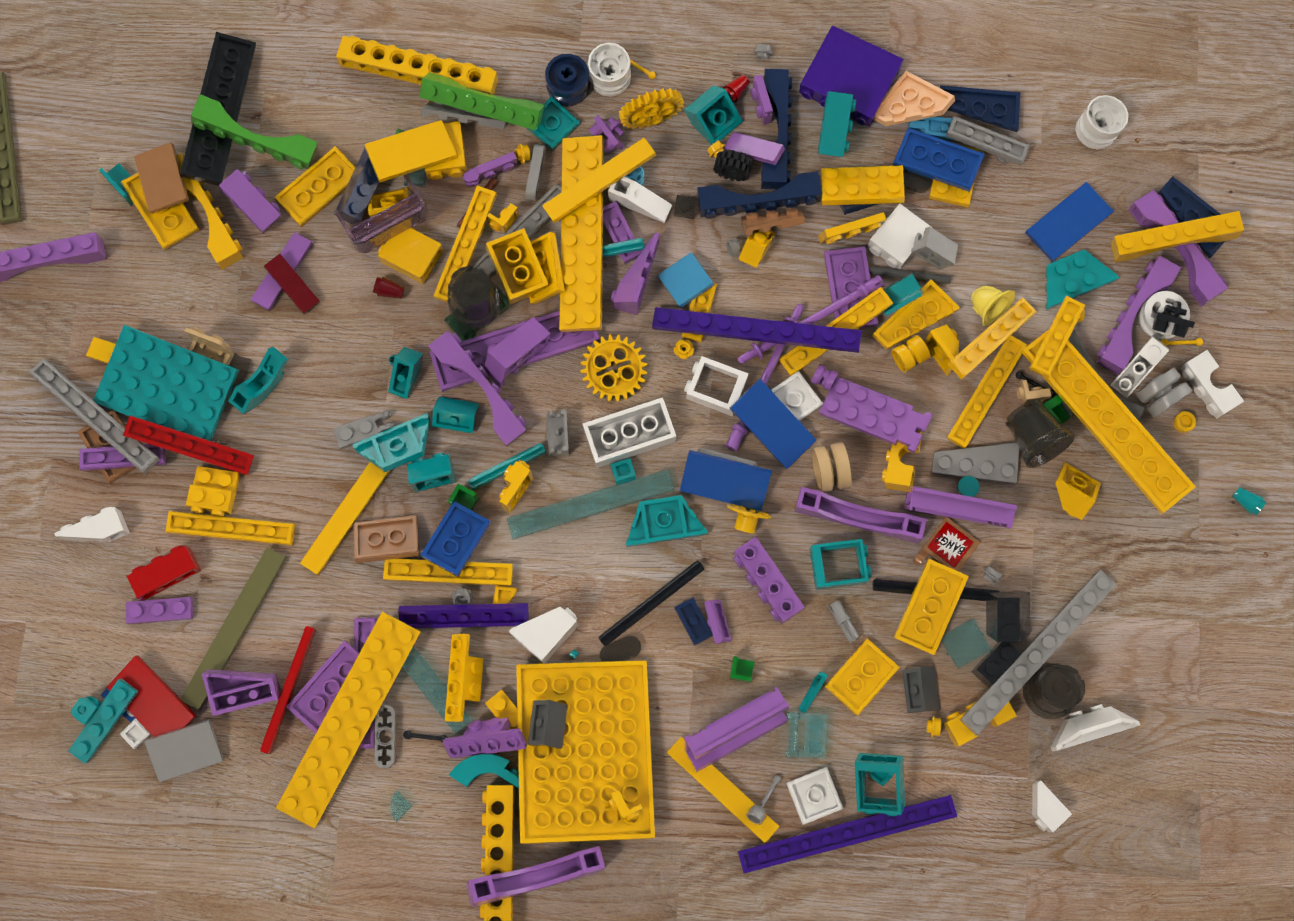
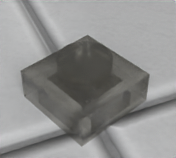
M677 195L674 216L694 219L697 197Z

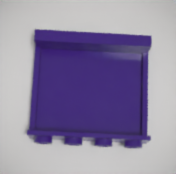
M832 25L801 81L798 93L806 99L819 102L823 107L825 106L826 93L828 91L853 94L856 105L855 111L853 113L850 112V118L860 125L870 127L895 76L898 75L904 59Z

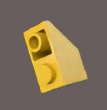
M771 229L768 232L753 230V235H749L738 260L757 268L768 251L776 233L772 232Z

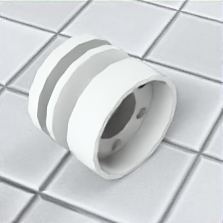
M604 43L594 48L589 55L588 69L591 86L597 93L603 96L612 97L620 95L630 84V58L623 47L615 43Z
M1103 95L1094 98L1076 122L1075 130L1078 139L1082 144L1092 149L1107 148L1114 142L1128 123L1129 115L1127 108L1122 101L1113 96Z

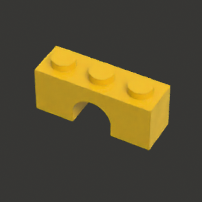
M917 430V433H920L923 436V432ZM921 439V441H920V443H919V445H918V447H917L915 453H919V452H920V447H921L922 439ZM897 442L896 446L892 444L891 449L887 450L886 461L888 466L887 469L883 470L882 481H884L886 489L912 493L915 469L914 466L905 465L901 462L902 456L910 451L907 450L908 446Z
M974 702V703H972V704L966 706L967 711H968L976 702ZM1010 702L990 721L993 727H997L1017 717ZM956 711L947 716L948 721L943 723L955 747L978 737L960 721L966 712L959 714Z

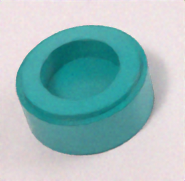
M972 476L963 477L957 484L959 494L969 497L975 496L980 488L979 482Z

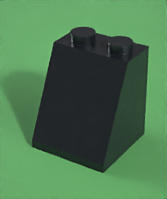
M986 592V635L997 642H1020L1030 635V592Z

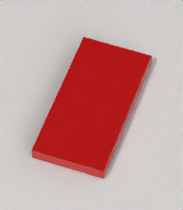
M134 656L106 687L111 691L118 679H123L139 691L127 709L153 737L186 727L197 716L139 656Z

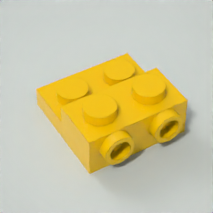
M522 460L516 461L514 465L510 464L504 473V476H506L504 480L508 487L502 490L499 498H501L500 504L502 508L509 513L512 512L533 480L531 470L529 469L530 466Z
M197 466L193 485H190L186 506L191 508V512L203 514L204 511H211V514L224 517V514L232 515L240 473Z

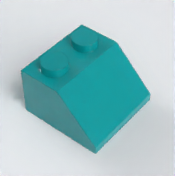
M715 85L684 109L691 124L711 145L718 140H722L743 122L726 89Z
M438 453L433 455V458L426 460L418 458L413 460L412 463L407 464L409 484L415 492L457 483L449 454Z

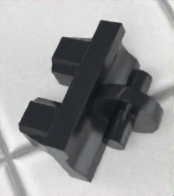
M1175 301L1172 306H1165L1164 311L1170 312V315L1152 311L1151 317L1154 318L1153 330L1165 333L1168 322H1172L1175 324L1171 334L1183 338L1188 328L1194 327L1195 322L1178 318L1179 315L1185 316L1187 310L1181 309L1182 304L1179 301Z

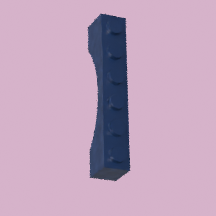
M789 69L764 70L763 80L778 127L776 143L782 144L785 150L776 165L762 163L761 189L777 190L790 182L791 171H787V164L791 162V152H787V145H791V133H788V126L791 127L792 114H788V108L792 106V96H788V89H792V77H789Z
M818 171L797 174L783 187L760 195L739 194L726 190L719 185L697 187L700 218L705 217L706 219H712L717 217V215L724 214L726 216H733L739 212L752 213L761 209L771 211L784 206L786 208H793L798 204L814 205L820 202L822 196Z

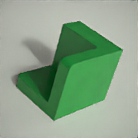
M1059 395L1050 399L1038 409L1052 430L1070 418L1061 406L1064 401Z
M457 484L448 500V504L451 506L455 501L473 510L479 497L474 491Z
M734 656L729 680L750 684L754 662L738 659V657Z

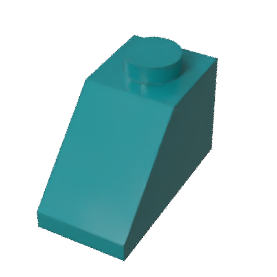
M403 347L396 355L388 389L389 393L405 399L409 398L420 372L423 353Z

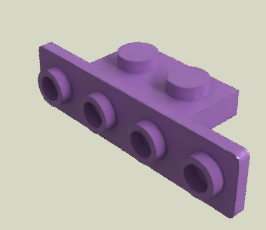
M508 717L473 721L468 725L463 736L450 737L443 740L450 758L521 750L527 747V743L519 728L508 730L511 726Z

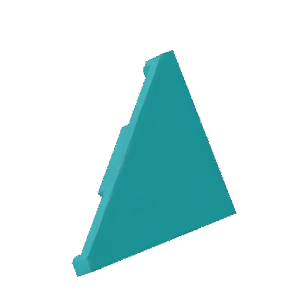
M819 672L814 677L798 708L799 711L806 714L825 682L827 674Z

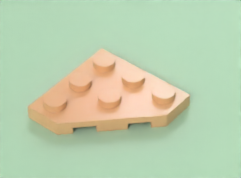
M905 71L886 93L873 120L884 126H891L941 116L955 102V96Z

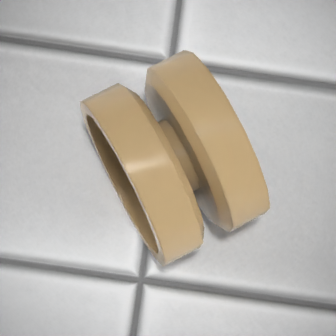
M842 442L831 444L829 453L823 445L812 447V464L819 491L824 493L831 492L834 483L840 490L850 488L852 485L851 469L844 444Z

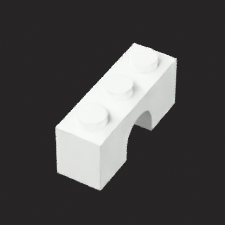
M1206 350L1186 362L1180 369L1182 370L1183 377L1190 381L1194 387L1195 394L1202 398L1206 404L1208 412L1218 419L1243 403L1244 400L1232 384L1224 389H1219L1212 385L1210 375L1219 368V365L1209 351Z

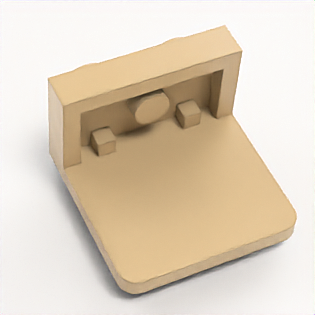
M193 327V329L185 328L184 332L193 340L189 348L190 351L229 366L234 352L229 348V344L223 342V338L214 334L211 337L207 336L203 330Z

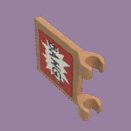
M945 517L915 556L913 563L919 566L929 555L938 563L959 572L981 542L948 517Z

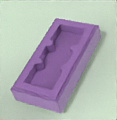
M721 600L704 602L708 615V626L712 630L715 644L730 642L732 639Z

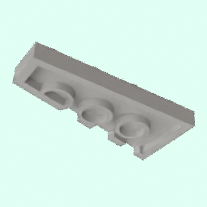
M429 101L421 111L422 117L435 114L439 115L438 119L442 120L454 117L461 123L477 121L478 125L505 129L509 124L434 101Z
M1020 442L934 452L931 474L958 478L972 476L981 481L1015 485L1017 483Z

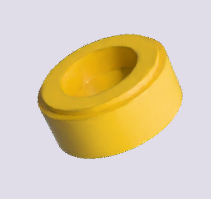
M1188 411L1180 412L1173 419L1174 428L1181 433L1190 432L1196 426L1195 416Z

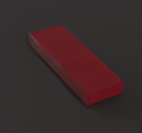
M278 254L264 265L266 271L303 315L320 303L319 299L281 254Z

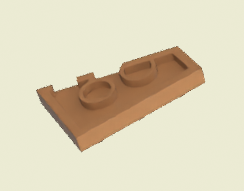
M796 208L787 209L786 212L778 213V211L771 210L767 211L766 214L758 215V213L752 212L747 213L746 216H741V225L746 236L753 235V230L768 232L772 226L787 228L804 224V215L801 210Z

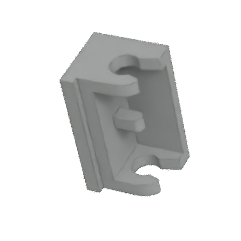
M930 226L925 228L922 239V234L917 233L914 246L911 249L912 253L938 269L955 264L958 244Z
M566 409L560 410V413L548 412L547 435L549 457L570 456Z

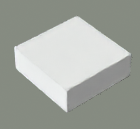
M135 718L120 735L134 750H137L151 736V733Z

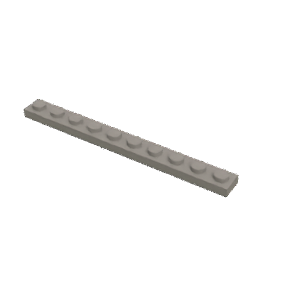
M1101 569L1097 571L996 682L964 714L960 721L975 736L978 735L1117 584Z

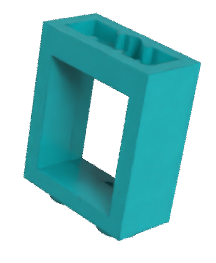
M862 539L811 545L809 548L815 590L867 584L869 578H871L870 565H866L865 557H868V548L866 544H863ZM855 548L860 578L826 582L821 552Z
M859 753L855 760L857 811L866 814L901 815L905 807L903 756ZM866 771L896 773L897 799L867 797Z

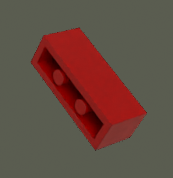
M179 545L170 550L171 553L153 558L150 564L134 568L131 571L132 573L126 577L137 599L145 601L200 572L201 568L192 550L185 545Z

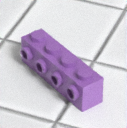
M754 537L734 551V562L739 568L743 567L747 573L745 575L747 581L751 586L755 585L759 590L757 593L763 604L767 603L772 610L769 612L776 622L780 621L783 624L805 608L757 537Z

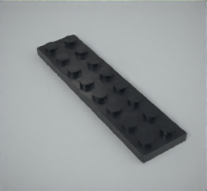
M216 32L200 94L220 102L227 114L237 122L256 42ZM192 124L180 176L219 186L223 182L233 139L226 136L221 138L211 130H201Z

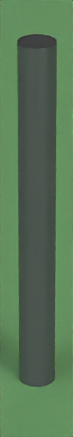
M869 266V273L871 275L904 278L913 273L916 280L929 282L932 280L933 282L950 284L951 276Z

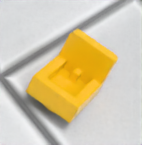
M619 789L610 794L609 805L614 813L618 812L621 820L627 818L630 821L640 816L638 811L643 809L641 804L629 810Z

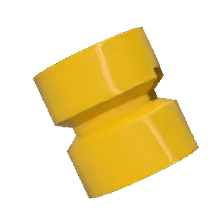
M918 335L907 340L906 346L904 344L899 345L891 350L894 362L903 373L913 369L916 363L922 364L931 357L926 343Z

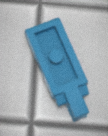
M931 117L908 123V128L943 140L957 141L946 136L953 118Z

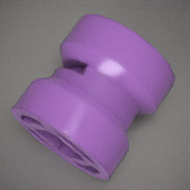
M819 364L811 383L815 385L820 384L824 389L830 391L838 372L834 370L829 371L826 369V366Z

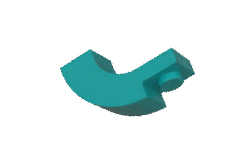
M274 346L268 348L257 370L245 382L235 387L228 402L242 414L254 409L279 384L285 374L283 369L289 359Z
M480 754L469 757L456 765L449 773V776L466 787H470L477 777L487 773H494L519 788V772L514 768H511L510 771L507 770L511 761L497 755Z

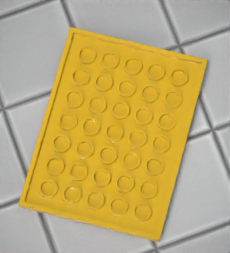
M647 661L516 664L518 728L521 730L527 743L525 749L518 750L520 844L654 839L655 826ZM552 700L567 705L562 749L528 745L533 701ZM619 789L629 810L641 804L643 809L638 811L640 816L630 821L627 818L621 820L618 812L614 813L609 805L610 794Z

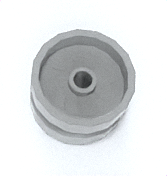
M1172 368L1163 375L1160 374L1136 394L1142 403H1147L1154 398L1156 399L1148 407V411L1153 418H1156L1192 392L1187 383H1181L1175 388L1172 387L1181 377L1175 368Z

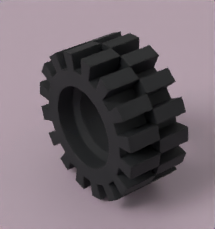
M723 150V152L719 151L713 171L720 177L724 176V179L745 181L749 178L752 160H750V157H745V154H739L737 151L735 153L732 150L728 152L726 150Z

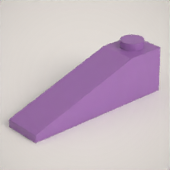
M660 233L654 234L619 283L618 289L613 290L611 301L613 302L614 309L638 315L660 241Z

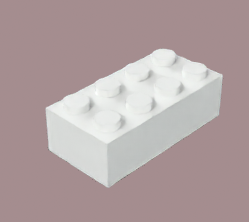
M663 397L583 423V430L596 468L676 442V433Z

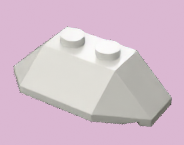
M1102 704L1090 707L1091 712L1083 714L1082 710L1069 714V719L1063 721L1051 745L1052 752L1140 726L1138 720L1111 706L1104 708Z

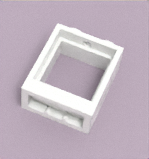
M701 356L700 361H695L691 373H694L692 381L688 380L684 389V392H687L686 399L733 417L734 413L729 407L741 397L748 373ZM704 366L737 378L728 404L694 391Z

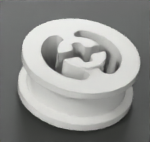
M1161 291L1153 294L1143 303L1139 310L1138 318L1141 328L1150 337L1153 335L1158 340L1175 337V335L1171 334L1175 323L1168 322L1165 333L1152 329L1154 318L1151 317L1152 308L1156 312L1168 314L1170 312L1164 311L1165 306H1172L1175 301H1179L1182 304L1181 309L1187 310L1185 316L1179 315L1178 318L1190 319L1189 307L1180 295L1171 291Z

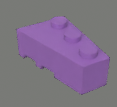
M207 669L202 673L213 716L278 700L281 694L277 674Z

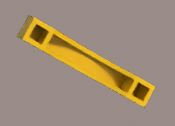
M179 153L177 157L181 168L184 156L182 153ZM183 177L187 194L198 200L203 205L209 223L207 247L216 263L223 270L243 259L244 257L240 252L243 248L237 239H232L231 234H233L231 227L228 223H223L221 218L224 215L218 206L214 208L211 203L214 201V198L209 190L204 191L202 187L205 183Z
M1240 211L1117 235L1114 236L1111 242V248L1115 263L1136 259L1175 246L1237 239L1243 233L1244 226Z

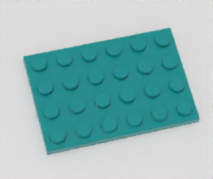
M123 325L93 401L124 415L140 418L211 441L240 370Z

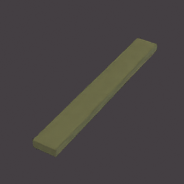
M0 72V224L6 225L22 222L7 80L5 73Z
M268 547L266 548L182 695L181 700L198 710L202 709L208 698L202 673L207 669L224 670L287 558Z

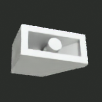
M1041 780L1035 781L1032 784V816L1036 819L1035 824L1043 832H1054L1072 813Z

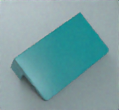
M118 163L107 173L102 167L98 169L128 204L132 206L134 203L121 184V181L131 175L121 164Z
M913 273L883 289L893 302V305L886 309L884 313L887 316L923 295V290Z
M440 396L433 408L432 426L473 433L479 403Z

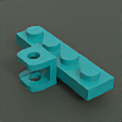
M118 679L103 702L93 696L79 698L71 709V714L86 726L68 752L84 764L89 763L139 691L123 679Z

